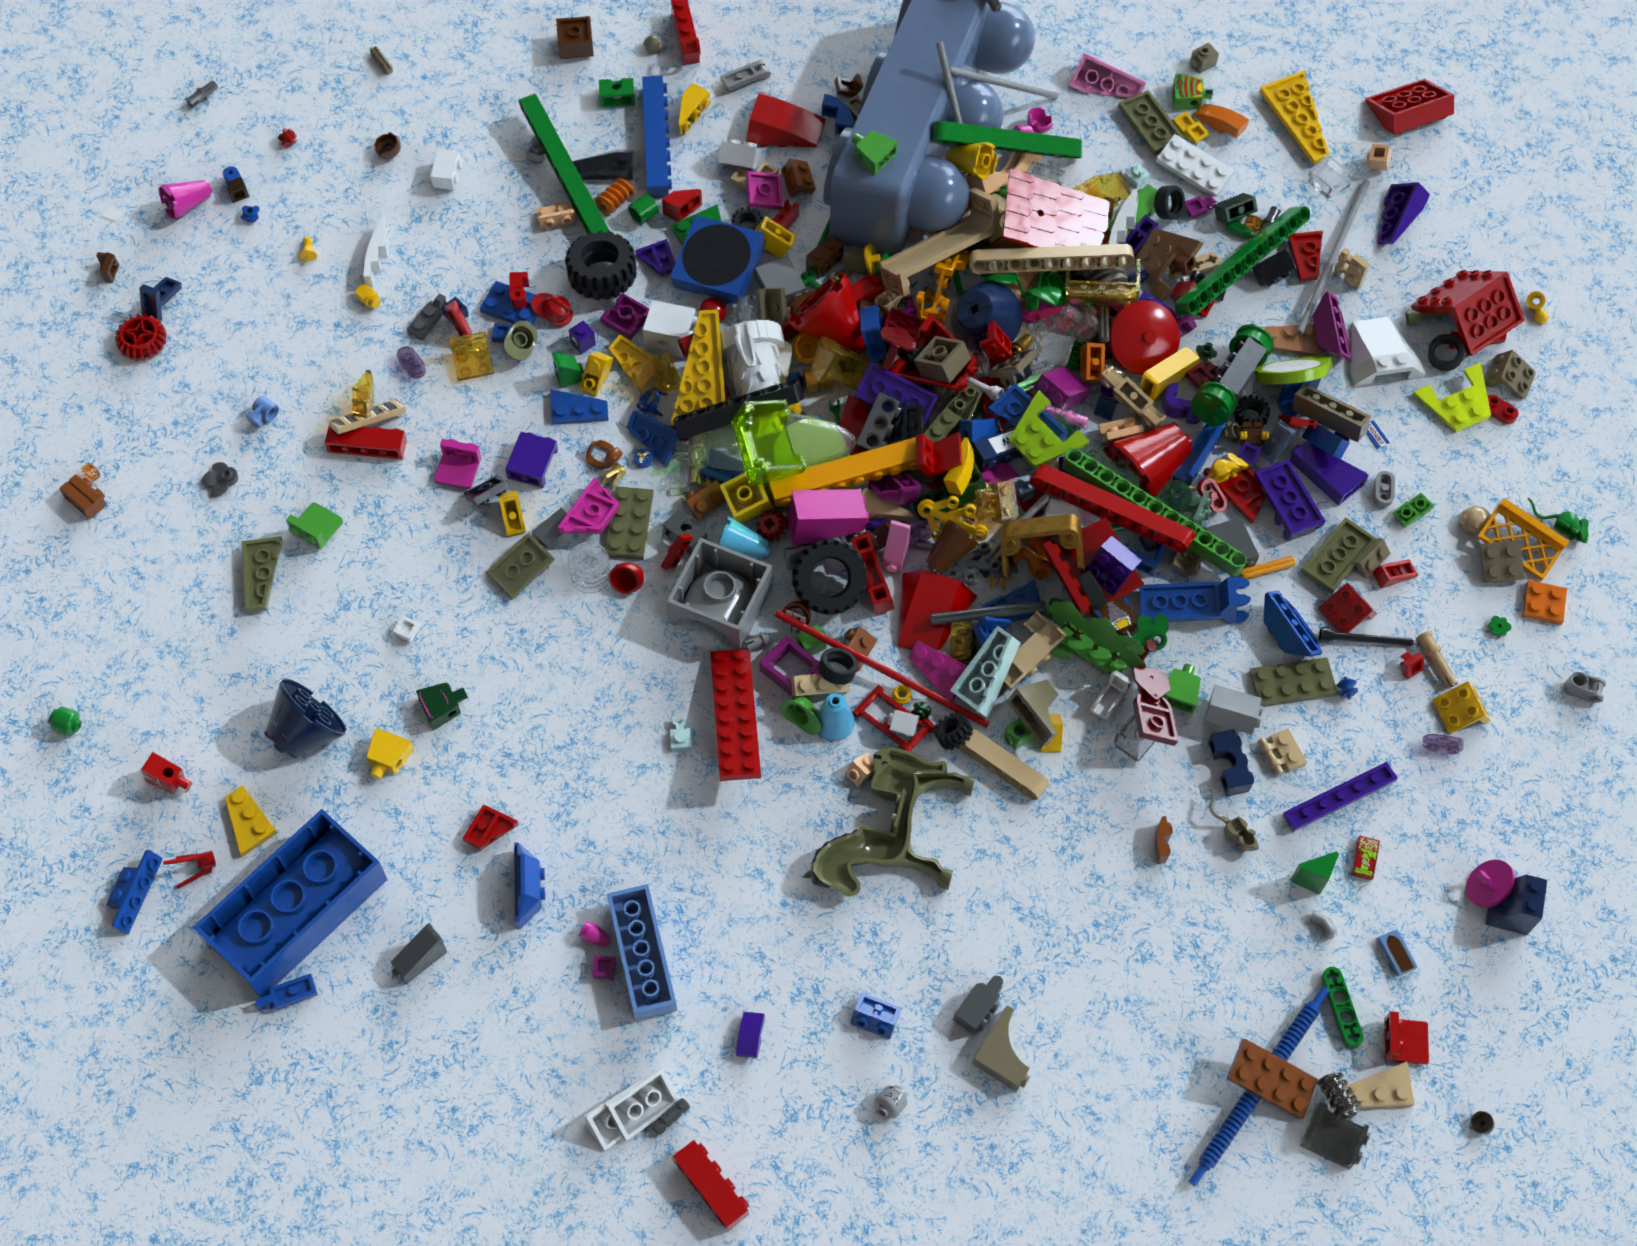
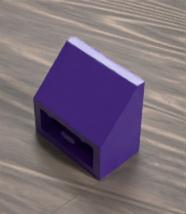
M1111 536L1096 552L1086 566L1085 572L1090 571L1097 583L1114 596L1142 560Z

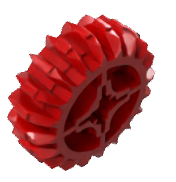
M137 314L135 318L130 316V320H123V325H118L119 330L115 331V342L118 350L124 356H127L129 359L134 358L136 361L139 358L145 361L146 357L152 359V355H159L158 350H163V345L166 344L167 333L165 327L158 318L155 319L152 315L148 317L144 314L140 317Z

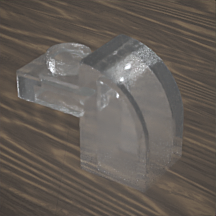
M936 264L909 276L908 279L912 288L925 291L934 282L936 283L937 277L941 276V274L934 273ZM946 276V278L949 279V280H948V284H949V283L951 282V279H950L949 276Z

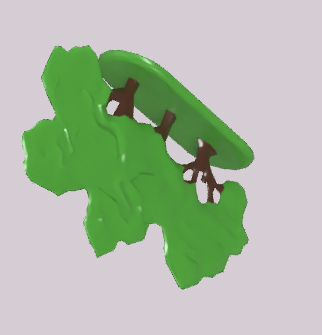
M1069 601L1052 602V606L1047 605L1046 610L1051 614L1053 622L1058 626H1063L1061 630L1067 634L1066 638L1060 643L1065 649L1072 650V653L1110 674L1116 670L1123 672L1128 666L1131 669L1138 665L1146 668V664L1137 656V654L1142 655L1145 653L1141 643L1127 635L1116 634L1114 626L1106 617H1100L1099 619L1089 618V621H1086L1078 609Z

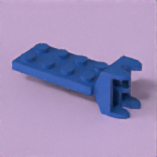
M1227 577L1220 584L1218 582L1144 585L1139 588L1141 615L1150 617L1153 620L1160 613H1163L1168 622L1221 620L1222 618L1227 623H1240L1249 618V613L1237 611V607L1248 604L1251 597L1245 594H1238L1236 591L1248 587L1250 582L1242 577Z

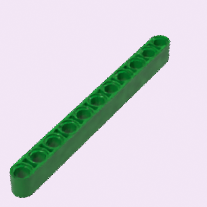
M534 93L518 99L527 122L586 232L597 233V231H603L607 233V231H610L538 96Z
M947 121L932 123L933 142L968 145L988 142L995 146L996 149L994 150L1067 159L1082 158V139Z
M1307 206L1288 208L1178 299L1175 303V312L1180 316L1196 315L1303 226L1310 218L1309 208Z

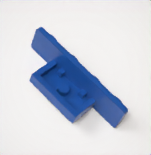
M145 850L137 868L123 867L106 904L112 909H118L111 925L124 934L130 933L163 860L162 857L151 850Z

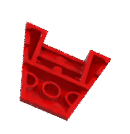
M761 92L758 93L749 120L746 142L760 145V147H768V145H778V147H785V145L818 147L826 119L797 105Z
M923 569L903 573L898 646L913 650L918 640L940 651L959 622L931 625L930 615L968 610L972 602L977 598V595L959 580Z

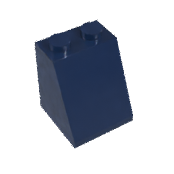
M1527 874L1516 877L1515 885L1510 895L1500 904L1487 908L1485 925L1528 935L1543 918L1547 880Z

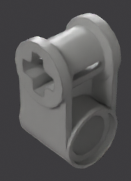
M1574 672L1564 683V690L1570 696L1582 698L1592 703H1600L1604 699L1602 692L1606 686V681L1600 677L1590 676L1582 672Z

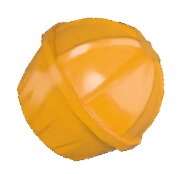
M805 333L797 335L791 344L792 355L797 361L804 364L818 363L826 357L828 352L826 342Z

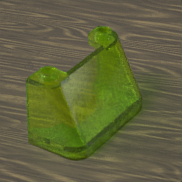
M786 400L744 402L733 418V431L747 478L751 485H762L798 475L807 468V461L803 455L794 454L785 424L791 417V410Z

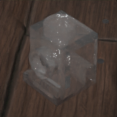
M687 468L683 469V471L664 473L665 478H661L662 490L666 489L667 497L689 493Z

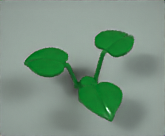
M1040 271L1036 288H1029L1025 293L1020 278L1016 276L1017 272L987 273L984 277V281L988 280L1005 285L1017 281L1021 298H1025L1024 308L1027 310H1037L1039 308V300L1057 307L1062 296V291L1059 288L1053 286L1040 287L1044 271Z

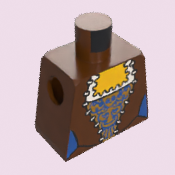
M1126 595L1092 611L1090 618L1099 619L1100 617H1106L1114 626L1116 634L1127 635L1134 639L1131 632L1135 629L1136 619Z

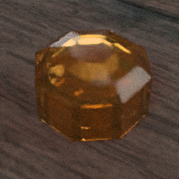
M1248 215L1244 222V225L1250 227L1253 232L1259 231L1263 224L1260 217L1256 215Z
M86 463L81 467L82 472L91 481H96L100 477L99 470L92 463Z

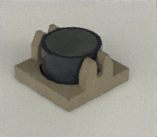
M1036 349L1012 352V358L996 363L989 370L990 378L999 377L1000 382L1006 388L1014 383L1018 384L1026 380L1032 374V360L1038 355Z

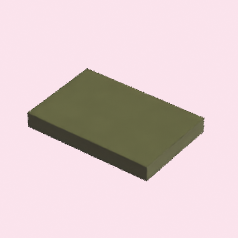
M528 532L486 573L513 600L555 559Z

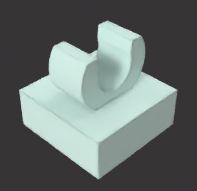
M1136 163L1125 172L1124 178L1135 187H1138L1149 178L1150 173Z

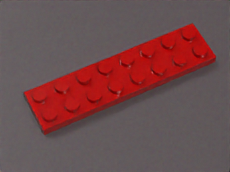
M748 649L710 651L720 781L761 778L750 651Z

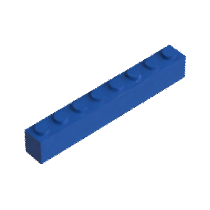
M642 76L647 194L652 198H661L669 195V190H672V179H668V176H671V165H667V162H671L670 151H667V148H670V139L666 137V134H669V123H665L666 120H669L668 110H665V107H668V98L664 96V93H667V83H663V76Z

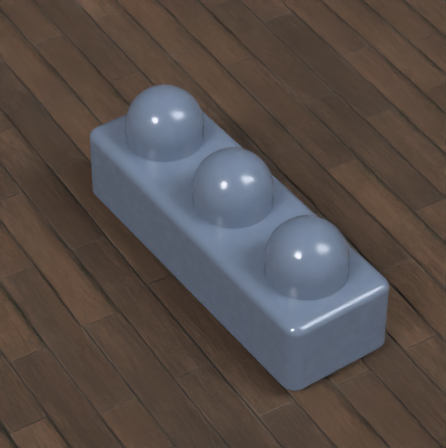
M903 0L892 44L889 50L881 49L877 54L867 78L857 121L853 128L846 127L842 131L829 163L823 200L825 205L831 206L830 235L839 242L860 248H865V245L870 243L878 254L890 253L893 256L903 250L912 227L928 232L946 230L959 222L969 205L970 189L968 181L955 164L942 159L946 147L951 148L960 145L933 142L932 135L933 122H955L936 43L943 41L948 65L951 67L979 73V70L993 74L1013 72L1025 64L1031 56L1035 45L1033 24L1022 9L1000 0L1002 8L999 12H993L986 0ZM951 74L962 123L1001 128L1003 107L999 96L993 88L984 82ZM874 130L898 142L897 155L876 175H873L855 158L856 145L851 143L854 134L858 133L865 137L870 131Z

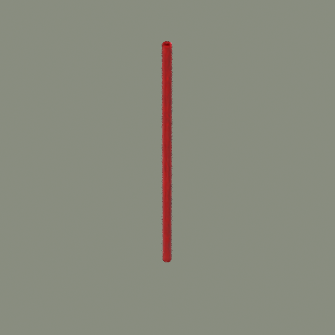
M777 610L774 617L833 648L847 650L861 663L954 712L964 714L971 721L985 728L988 727L989 720L788 614Z

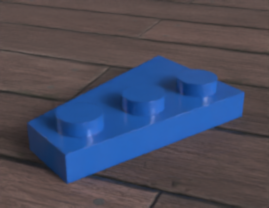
M633 410L626 428L664 466L668 467L680 439L676 429Z

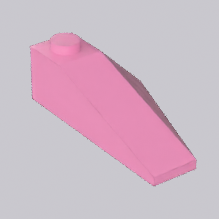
M1083 52L1069 83V86L1084 93L1127 98L1142 93L1146 82L1086 52Z

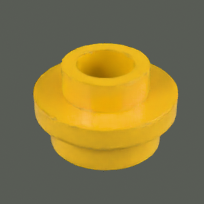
M898 685L892 691V698L898 704H906L911 700L912 692L909 687ZM902 693L905 697H899L898 695Z

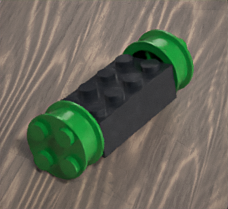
M1251 323L1243 325L1237 330L1236 335L1229 343L1230 354L1226 358L1228 362L1222 364L1218 370L1220 374L1217 373L1211 382H1206L1200 386L1198 393L1191 400V411L1201 421L1215 427L1223 425L1229 420L1230 414L1236 409V397L1254 369L1263 365L1274 349V339L1265 329Z

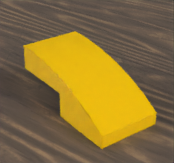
M1187 111L1172 120L1180 133L1195 144L1209 136V133L1200 121L1195 123Z

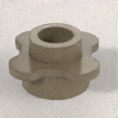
M1227 421L1224 435L1232 443H1235L1237 441L1236 438L1239 437L1240 426L1237 423L1232 424L1231 421Z

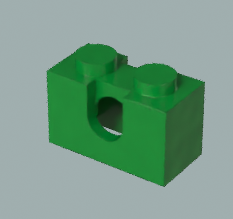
M622 78L620 81H612L611 79L599 80L600 106H635L633 78Z

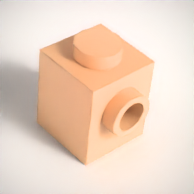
M1372 144L1371 151L1367 154V162L1370 164V169L1388 171L1391 159L1390 145Z

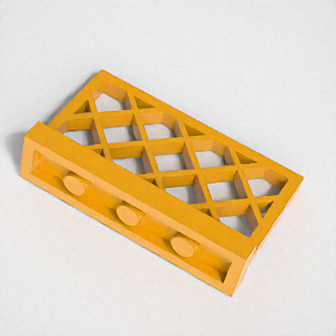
M1506 498L1497 503L1493 513L1477 535V538L1486 544L1498 543L1504 540L1515 541L1514 539L1523 538L1525 547L1521 548V551H1526L1528 560L1523 561V568L1541 581L1546 577L1562 550L1570 542ZM1497 513L1505 518V524L1497 525L1495 519ZM1517 525L1520 527L1522 534L1513 536L1511 526ZM1507 527L1509 536L1500 538L1498 528ZM1494 529L1496 538L1489 539L1484 535L1486 530ZM1527 537H1535L1538 545L1529 546ZM1545 547H1550L1556 551L1553 557H1546ZM1539 549L1542 558L1533 560L1531 550ZM1543 561L1544 571L1540 573L1535 569L1534 563Z

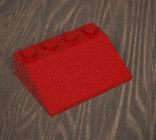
M1425 78L1365 98V102L1381 125L1392 134H1401L1403 131L1416 129L1417 126L1430 124L1432 121L1445 119L1447 116L1454 114V94Z

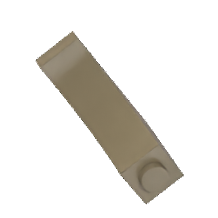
M1048 680L1016 688L1007 699L1008 704L1041 747L1047 746L1058 733L1049 718L1048 707L1059 694Z
M1007 1005L976 1053L972 1064L1017 1092L1020 1086L1024 1088L1029 1081L1030 1076L1027 1074L1030 1068L1017 1057L1011 1046L1008 1029L1014 1009Z

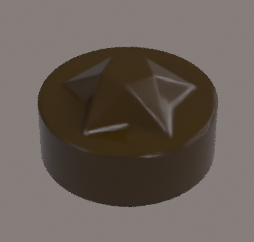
M1476 1112L1471 1118V1125L1478 1134L1486 1135L1493 1131L1495 1123L1488 1112Z

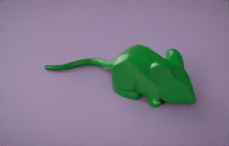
M1527 498L1532 505L1534 514L1538 518L1544 520L1557 518L1553 527L1562 535L1566 533L1570 541L1575 538L1577 541L1587 543L1589 536V522L1587 519L1579 520L1574 513L1569 511L1542 516L1537 513L1533 501Z

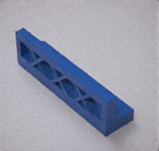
M1227 422L1215 427L1205 424L1191 447V454L1176 471L1172 480H1178V483L1185 487L1192 485L1222 436Z

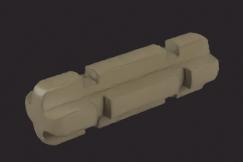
M376 46L371 48L370 54L375 58V61L383 69L384 73H392L393 67L383 53L380 52V49Z

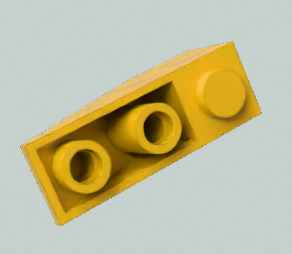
M691 83L682 94L678 124L680 137L690 130L694 121L700 118L701 113L711 103L710 91L694 83Z

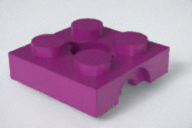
M621 293L616 299L614 308L609 312L606 311L600 317L601 323L631 340L645 324L650 308ZM628 314L632 315V317H631V316H629V317H622V316H621V315H628Z

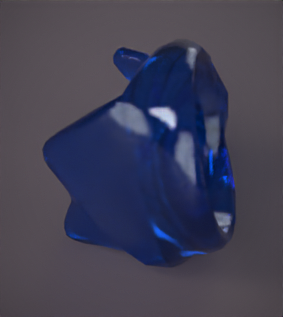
M653 387L640 397L636 407L646 415L663 417V414L657 410L660 396H668V394L663 393L657 387ZM654 394L653 400L647 404L649 397Z

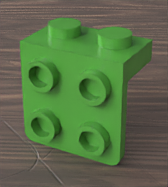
M314 502L299 519L290 514L286 522L289 527L288 530L293 535L299 536L307 543L322 549L343 524V519Z

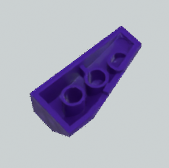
M1419 182L1390 185L1383 202L1385 211L1381 215L1383 224L1379 228L1377 241L1379 245L1394 244L1424 209L1430 194Z

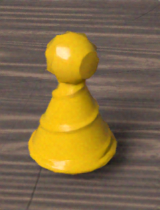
M306 236L302 240L305 246L300 252L299 258L302 261L316 260L317 253L311 246L312 238Z

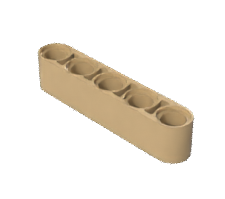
M973 728V735L969 736L971 739L969 741L966 740L965 745L960 744L959 749L1029 798L1038 800L1049 786V781L1033 768Z

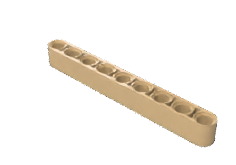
M1129 244L977 249L969 255L970 269L976 274L1129 268L1135 261L1133 249Z

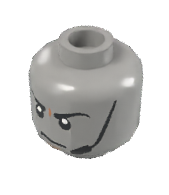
M887 1085L875 1098L878 1114L884 1118H896L907 1106L906 1092L897 1085Z

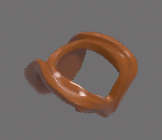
M592 441L586 453V461L595 468L608 469L620 459L623 453L618 447L614 448L606 441ZM595 446L609 450L604 462L597 461L591 455Z

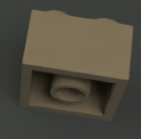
M935 336L914 359V362L922 378L950 383L962 368L965 367L971 357L964 341Z

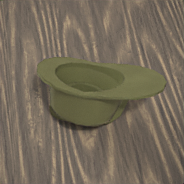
M527 321L514 323L504 339L503 344L506 353L515 360L527 359L537 343L538 332Z

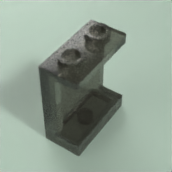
M1319 1102L1315 1107L1300 1146L1350 1170L1354 1164L1358 1165L1363 1153L1360 1152L1362 1145L1365 1146L1370 1137V1133L1367 1132L1369 1125L1364 1124L1360 1126L1327 1110L1328 1105Z

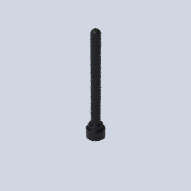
M1320 627L1318 635L1319 643L1342 640L1412 646L1414 644L1412 638L1334 632L1327 627Z

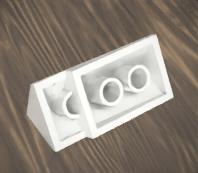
M660 1067L586 1114L585 1125L603 1150L606 1151L622 1138L628 1141L661 1117L672 1106L675 1107L679 1099L666 1074Z

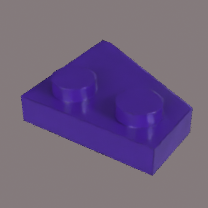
M667 239L635 250L636 256L661 277L672 273L676 262Z

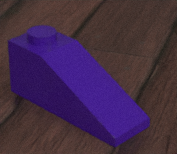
M1144 215L1135 226V229L1127 236L1126 243L1123 242L1122 244H1129L1133 249L1135 257L1154 228L1160 230L1162 228L1150 217Z

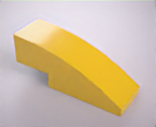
M964 438L961 442L962 465L950 469L943 479L948 492L952 494L962 495L972 475L974 452L968 438Z

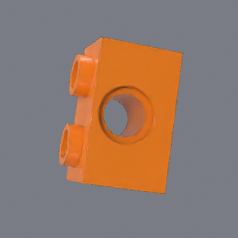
M1086 343L1080 346V379L1086 384L1101 383L1100 375L1105 370V344Z

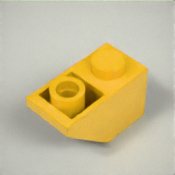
M598 351L589 354L579 389L596 396L609 376L614 358Z

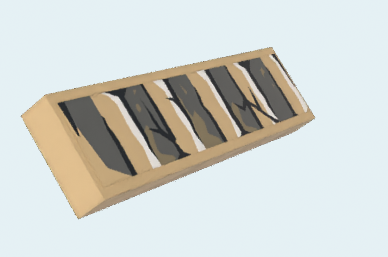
M397 399L330 419L329 426L337 434H341L406 413V407Z

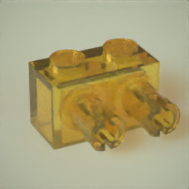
M1014 480L986 483L987 488L974 490V494H980L979 496H974L976 501L989 499V507L977 509V514L983 513L982 515H977L978 520L991 518V521H1006L1019 518Z

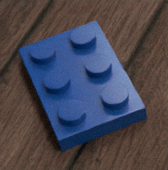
M495 281L480 307V312L512 324L518 321H527L533 325L538 315L533 311L531 302L536 295L525 291L527 305L524 308L516 309L511 304L509 285Z

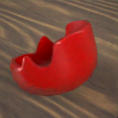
M707 298L700 304L698 314L702 310L718 309L720 323L726 317L727 308L722 300Z

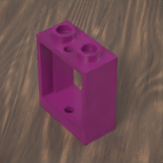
M785 636L759 662L760 672L792 696L791 681L776 670L774 666L789 651L811 667L805 675L819 674V661L789 637Z

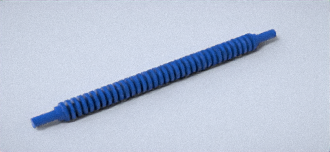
M1322 986L1315 998L1304 1004L1271 1052L1272 1054L1285 1061L1289 1059L1318 1017L1319 1006L1329 993L1328 988ZM1247 1090L1244 1091L1234 1109L1231 1110L1215 1136H1213L1212 1141L1207 1145L1206 1150L1200 1155L1199 1166L1188 1181L1192 1186L1196 1187L1207 1170L1210 1171L1211 1168L1216 1166L1222 1154L1227 1150L1228 1145L1234 1140L1247 1118L1253 1112V1109L1259 1103V1100H1261L1260 1097Z

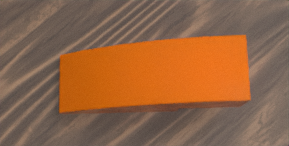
M1203 104L1194 113L1196 118L1220 134L1225 131L1236 139L1247 129L1249 119L1231 109L1213 104Z

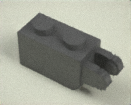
M993 976L987 985L977 983L954 1014L953 1020L973 1035L978 1030L982 1031L988 1023L986 1019L990 1013L994 1014L1000 1006L998 1002L1000 998L999 992L1003 985L1001 976Z

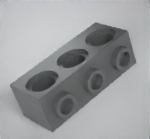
M879 392L857 440L856 448L866 452L885 446L886 442L883 439L885 435L889 436L894 425L891 424L893 417L897 419L902 409L898 407L900 401ZM889 404L892 407V411L885 412L882 406ZM876 421H881L884 423L885 427L883 429H877L874 423ZM873 438L876 440L877 445L869 446L866 440Z

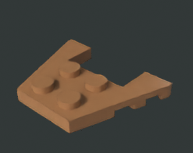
M1154 228L1134 259L1138 266L1142 264L1148 272L1149 276L1146 281L1157 300L1163 303L1172 290L1160 278L1182 248L1189 255L1195 257L1203 246V242Z

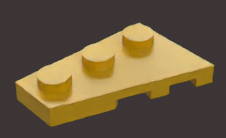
M243 785L225 797L242 857L277 834L275 828Z

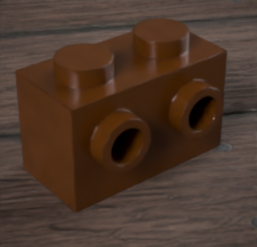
M830 235L806 255V270L808 268L812 269L817 274V278L820 279L842 260L844 245Z

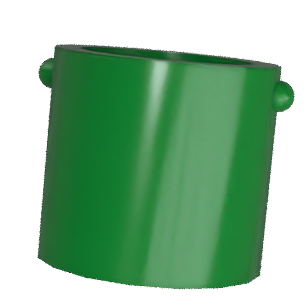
M648 194L642 195L628 205L629 214L639 225H643L659 213L656 202Z

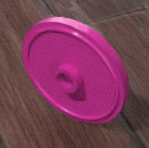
M1497 859L1480 864L1472 871L1467 880V897L1473 904L1482 908H1489L1500 904L1510 895L1514 888V870L1505 861Z

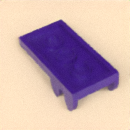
M870 362L853 397L860 402L868 403L871 407H873L879 392L900 401L898 406L900 408L921 404L923 405L925 424L938 395L888 370L884 372L882 367ZM889 404L882 406L885 412L892 411V407Z
M1289 459L1255 472V479L1275 511V524L1284 526L1283 538L1285 540H1290L1294 536L1314 528L1323 527L1326 521Z

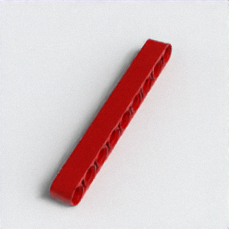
M1039 465L1030 479L1031 485L1042 492L1101 518L1107 517L1108 521L1177 552H1186L1195 537L1194 531L1184 525L1048 465Z

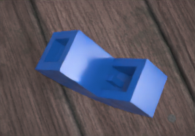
M824 94L822 116L836 118L835 135H841L846 127H853L851 111L840 99Z

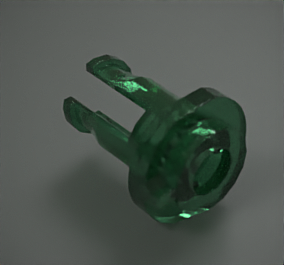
M1176 479L1168 482L1163 490L1157 494L1156 499L1162 503L1164 502L1165 505L1175 511H1181L1190 505L1192 493L1186 482Z

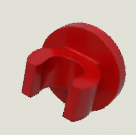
M284 128L282 130L283 133L277 137L282 141L281 145L285 148H288L291 143L297 142V135L290 128Z

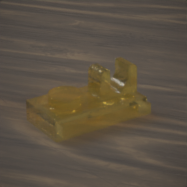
M971 621L952 623L949 655L956 660L970 658L973 629Z

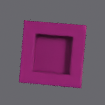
M594 955L592 977L594 979L614 980L616 957Z

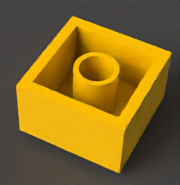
M754 468L719 485L734 518L741 524L763 514L765 510L769 511L774 508L761 478Z

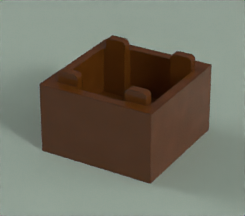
M590 16L556 19L560 59L593 57Z

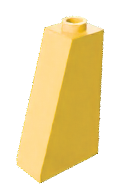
M1186 346L1144 372L1140 389L1155 403L1164 395L1168 385L1173 382H1181L1186 378V372L1198 365L1200 357Z

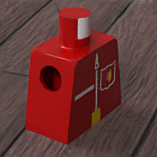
M154 752L151 753L141 768L145 782L168 793L174 794L177 789L187 793L192 785L191 781L185 779L183 770L179 766Z

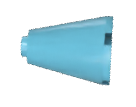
M727 517V521L730 522L724 525L718 545L754 559H763V556H768L771 548L768 545L769 541L732 517Z
M830 694L816 713V717L821 724V731L818 734L829 741L842 740L851 734L855 723L854 716L841 694Z

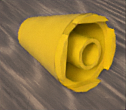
M982 142L951 147L946 153V160L979 179H988L989 174H993L996 169L998 156L994 154V149L996 148L992 143Z

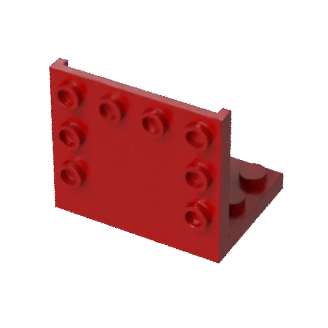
M1461 270L1456 273L1455 277L1443 281L1441 286L1431 289L1429 294L1417 298V301L1410 305L1415 312L1452 313L1467 356H1473L1525 321L1508 271Z
M1107 517L1082 529L1085 568L1099 548L1111 536L1119 541ZM1050 540L1044 543V552L1073 604L1083 618L1091 615V604L1086 595L1082 596L1080 592L1081 586L1076 579L1077 576L1085 573L1081 572L1078 568L1076 549H1065L1060 542L1052 544ZM1135 569L1114 596L1100 584L1099 586L1106 603L1144 586V582Z

